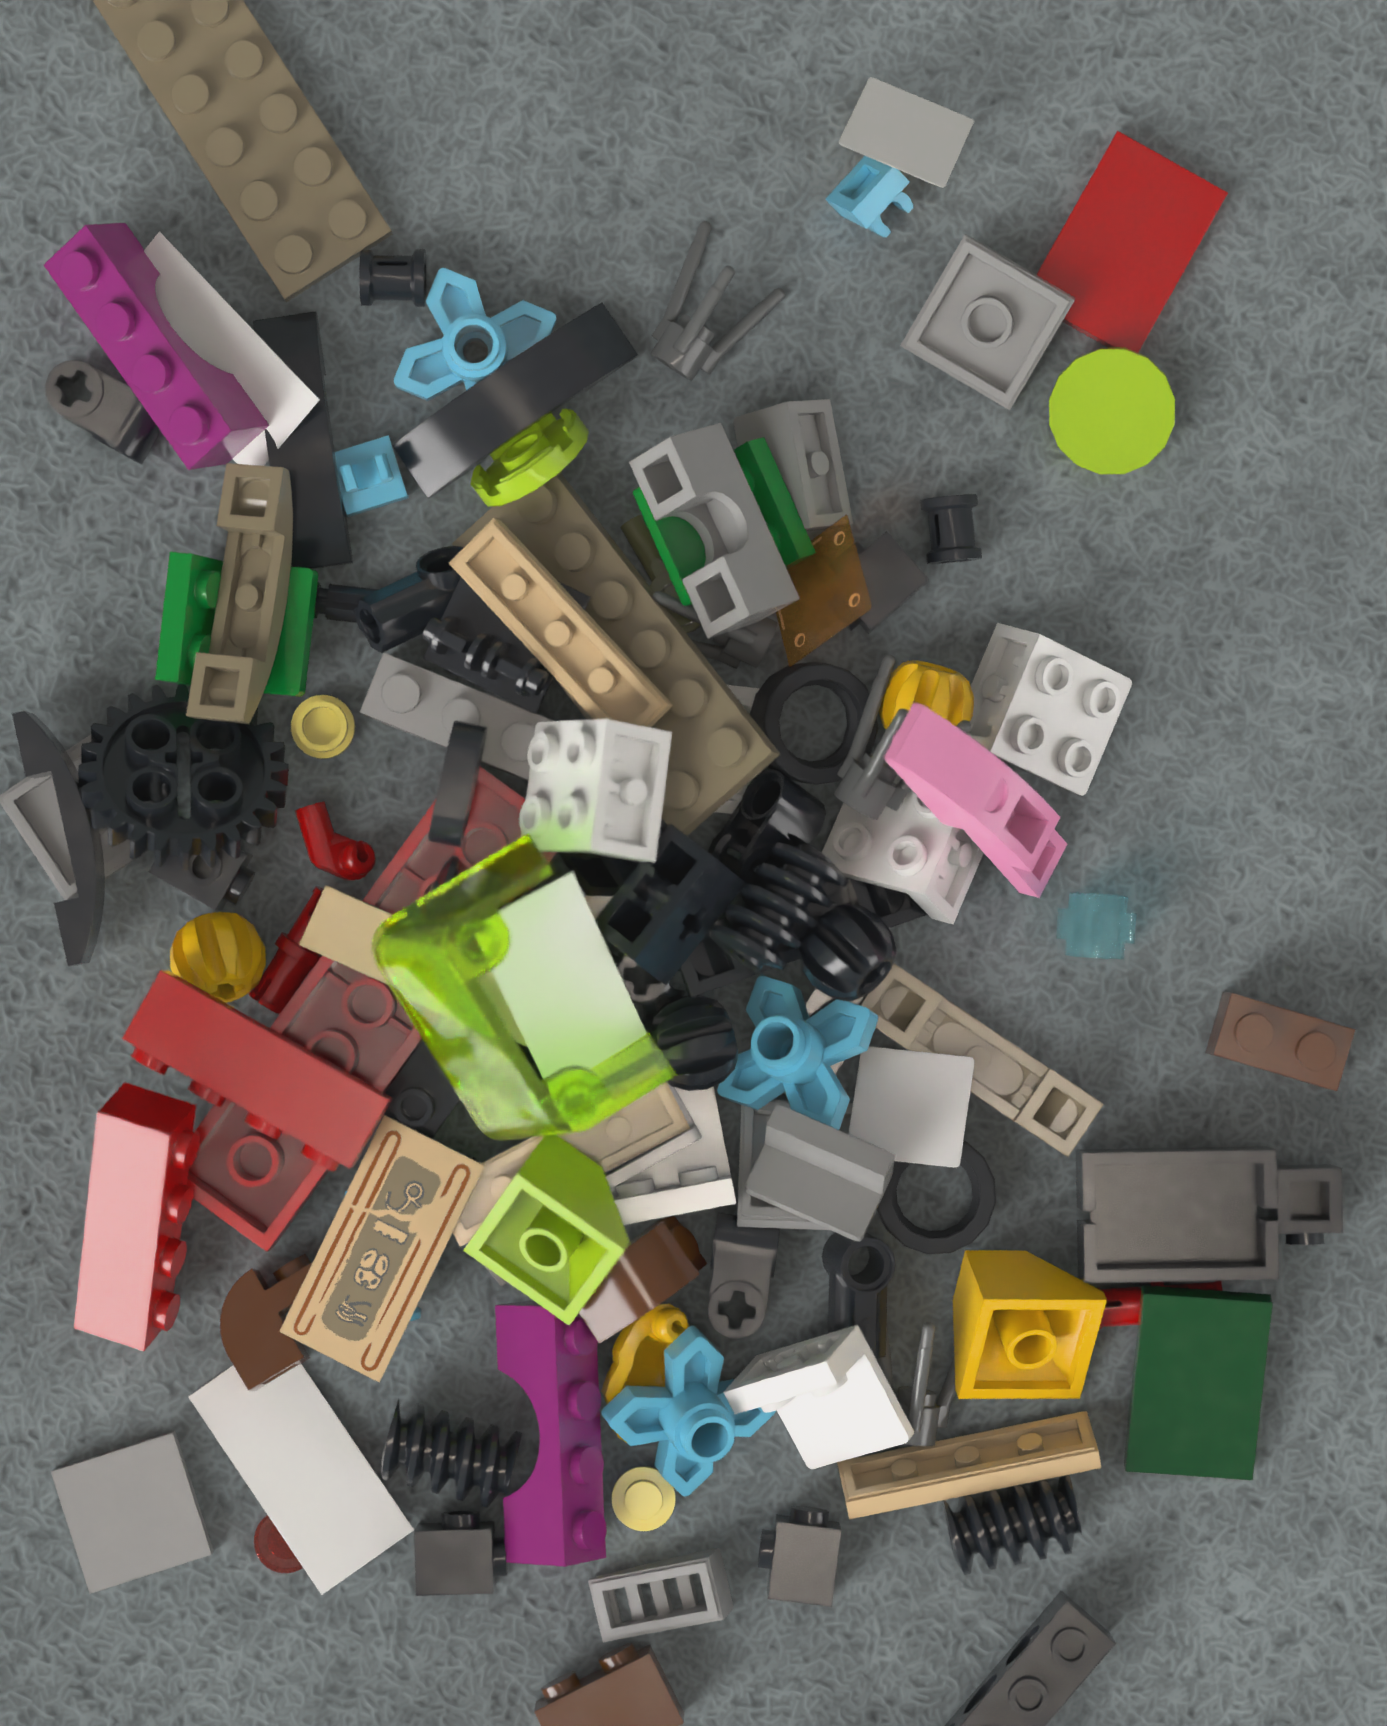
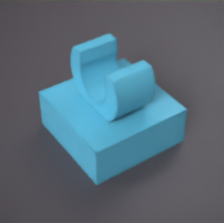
M864 156L825 199L842 217L882 237H887L891 233L890 229L881 220V213L891 202L897 208L907 213L913 209L910 197L902 192L910 181L898 169L867 156Z
M389 435L335 452L341 498L348 517L408 499Z

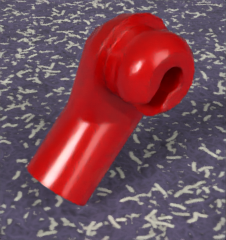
M325 801L295 810L307 853L313 866L343 880H360L366 877L373 869L376 861L373 848L365 841H356L335 833Z

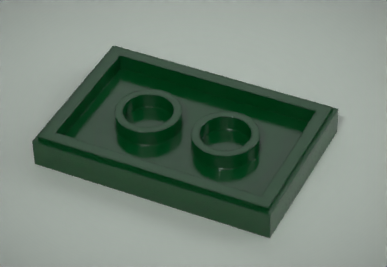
M1142 1285L1124 1454L1126 1472L1253 1480L1273 1306L1271 1294Z

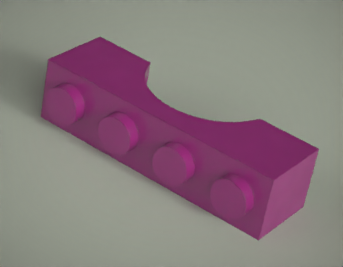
M126 223L85 225L44 264L46 270L188 470L229 463L270 426L235 376L211 365L201 358L172 328L156 296L155 284L160 273L147 257L144 248Z
M533 1300L495 1305L498 1370L513 1378L524 1389L535 1409L540 1433L539 1454L531 1476L520 1489L503 1498L506 1563L566 1567L606 1558L605 1538L607 1526L604 1518V1459L601 1447V1393L598 1376V1341L579 1313L569 1326Z

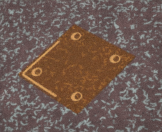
M847 514L811 540L816 554L787 569L800 598L776 612L789 667H792L873 608Z

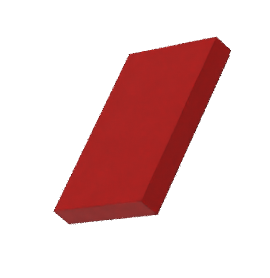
M1117 131L1036 274L1076 298L1062 322L1106 347H1125L1139 353L1228 192Z

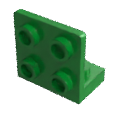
M765 437L747 441L733 451L786 569L816 554ZM639 486L633 490V495L666 567L669 578L675 587L681 603L684 606L693 605L682 579L704 567L706 552L703 541L696 529L682 518L670 516L655 521Z
M170 552L155 680L191 686L196 652L209 653L223 566L222 560L191 553ZM291 567L287 604L282 631L264 694L302 697L305 694L319 577L316 570L300 567Z

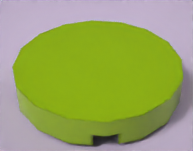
M1125 347L1099 348L1076 357L1059 374L1049 397V426L1058 447L1077 466L1097 474H1126L1147 465L1165 448L1175 425V397L1165 373L1148 356Z
M562 409L559 414L561 419L558 420L550 413L491 453L490 456L494 462L486 471L481 465L475 467L470 484L488 507L508 504L538 489L560 473L579 454L587 442L589 431L573 410Z

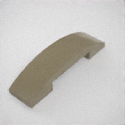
M226 463L216 525L228 531L209 653L196 652L186 716L249 724L259 705L271 673L283 626L292 560V490L290 472L284 467Z
M895 963L886 978L866 996L860 1005L877 1014L878 1022L875 1027L877 1030L908 1051L972 1057L975 1062L970 1092L1066 1157L1070 1156L1104 1105Z

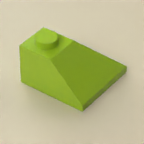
M548 1130L463 1251L570 1326L623 1254L630 1241L603 1168L551 1130Z

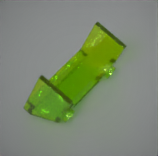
M529 833L383 921L376 929L371 942L372 955L380 972L477 1127L486 1136L496 1140H513L585 1131L676 1076L648 1032L591 1069L583 1066H567L540 1081L477 979L501 964L510 948V932L497 907L554 873Z

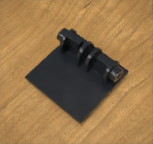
M462 577L456 586L442 619L435 616L432 617L424 630L423 640L430 643L423 657L424 659L537 714L554 676ZM559 582L577 603L586 610L591 597Z

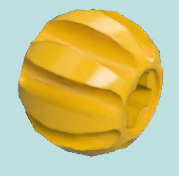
M911 660L903 662L891 672L879 709V715L885 729L890 726L899 709H906L909 712L913 703L926 706L956 726L962 720L971 721L973 717L974 695L970 682L961 673L941 665Z
M211 912L186 922V925L177 931L170 950V969L174 974L225 1003L242 998L259 985L266 966L265 946L252 923L237 913Z

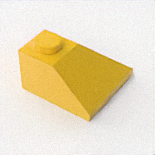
M965 1250L953 1296L955 1391L958 1399H1080L1107 1301L1104 1292L1025 1250Z

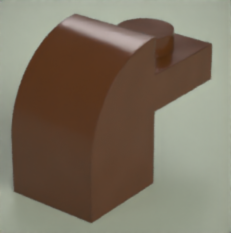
M675 1216L660 1218L630 1241L623 1254L579 1312V1315L599 1344L654 1309L700 1274L698 1271L708 1263L699 1252L698 1243L693 1234L687 1228L681 1226Z
M306 1254L297 1257L276 1270L273 1275L278 1283L270 1288L259 1270L250 1269L236 1281L224 1301L220 1317L222 1342L228 1357L248 1391H257L310 1359L301 1342L279 1332L286 1319L285 1314L289 1312L313 1263Z

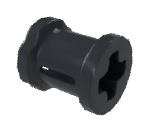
M415 249L412 256L374 255L372 250L360 251L359 287L361 306H371L374 300L413 301L415 307L426 306L427 262L425 249Z
M976 494L940 496L920 500L921 510L928 512L931 551L926 554L927 564L966 562L982 558L981 548L975 545L972 508L978 505Z

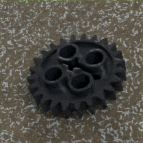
M178 684L175 697H166L163 690L158 685H154L152 687V701L147 703L134 693L128 694L127 713L116 707L109 706L107 708V725L99 723L91 725V742L82 743L81 764L78 765V785L81 788V799L85 809L91 810L93 829L108 827V844L111 847L119 845L127 839L130 840V858L133 860L140 857L147 849L154 851V862L157 868H161L169 855L178 856L182 870L189 869L192 856L201 855L205 863L212 868L215 867L216 851L223 849L234 859L240 858L241 839L258 846L261 843L262 826L275 828L277 825V808L285 807L289 764L284 763V742H274V724L272 722L257 725L258 708L249 724L191 718L186 716L189 701L188 688L182 684ZM179 732H186L189 735L190 818L187 820H182L178 816L177 734ZM218 800V801H223V802H221V803H213V802H209V801ZM146 801H157L158 803H153V804H152V803H145V802H146Z

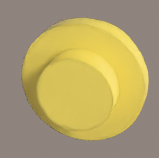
M316 695L306 699L296 708L291 720V733L296 745L304 753L315 758L327 759L341 754L351 744L355 734V721L351 710L344 702L333 696Z
M639 1466L627 1470L618 1478L612 1491V1507L615 1515L625 1526L633 1530L650 1531L659 1528L670 1518L675 1507L674 1487L653 1467Z

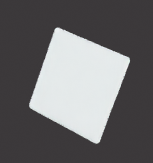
M869 77L843 131L839 144L944 188L974 120L883 81Z
M869 1046L867 1051L860 1054L849 1135L895 1154V1161L952 1168L959 1167L974 1059L965 1056Z

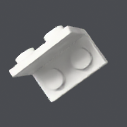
M997 623L971 684L974 695L973 717L970 721L971 729L967 735L999 759L1074 794L1083 796L1088 791L1130 691L1132 681L1130 678L1041 634Z
M610 719L538 722L535 727L534 737L528 748L530 772L527 795L519 816V824L522 831L521 850L530 852H590L639 862H656L672 732Z
M897 775L893 783L897 784L902 778ZM913 790L907 794L898 811H894L886 806L878 820L871 819L843 803L822 851L836 865L844 877L907 893L931 919L949 924H954L984 854L963 829L942 824Z
M714 1086L707 1090L686 1091L675 1087L698 1128L701 1139L610 1189L623 1225L736 1204ZM618 1092L591 1097L587 1101V1106L589 1108Z
M858 1325L756 1355L723 1392L735 1414L761 1407L764 1413L777 1410L805 1464L810 1469L904 1444L914 1435L910 1422Z

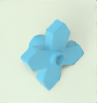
M441 268L436 274L427 296L426 304L444 336L441 339L407 348L394 377V384L396 388L427 401L464 382L465 388L468 390L485 377L491 375L498 368L550 335L557 322L556 315L551 311L522 300L490 318L485 314L476 281L449 269ZM471 341H481L487 346L488 354L482 362L471 363L465 359L463 351L465 346Z
M759 976L756 979L746 1007V1012L756 1027L751 1039V1049L738 1054L735 1069L723 1082L719 1083L718 1094L731 1102L759 1110L786 1092L791 1110L839 1130L850 1098L830 1066L868 1050L878 1022L877 1014L866 1007L836 999L809 1017L800 989L789 983L766 976Z
M689 1326L664 1350L665 1387L626 1386L601 1411L609 1426L630 1446L659 1441L654 1466L661 1476L682 1496H689L713 1473V1462L720 1460L730 1451L734 1437H751L776 1412L775 1410L764 1413L761 1407L738 1414L733 1412L723 1392L735 1379L719 1382L724 1357L716 1346L695 1326Z

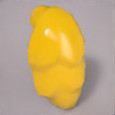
M669 1303L659 1304L623 1328L612 1348L613 1363L606 1374L601 1390L606 1404L626 1386L665 1387L664 1350L689 1327L688 1319L683 1311ZM613 1430V1432L616 1434V1436H617L619 1439L623 1440V1439Z

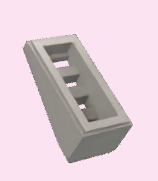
M719 1548L694 1552L595 1576L588 1580L603 1642L724 1620L733 1610L731 1593ZM699 1573L706 1601L700 1604L698 1603L692 1574ZM676 1578L683 1608L673 1610L666 1579ZM650 1583L657 1614L647 1616L640 1584ZM625 1587L632 1620L625 1622L621 1620L614 1590Z

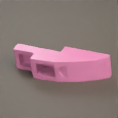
M913 703L901 727L895 733L884 759L942 824L963 829L1019 893L1040 898L1067 846V843L1055 830L1061 817L1025 780L980 743L926 706Z

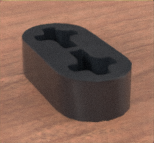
M458 720L454 721L434 805L429 841L460 848L462 846L487 735L486 726Z

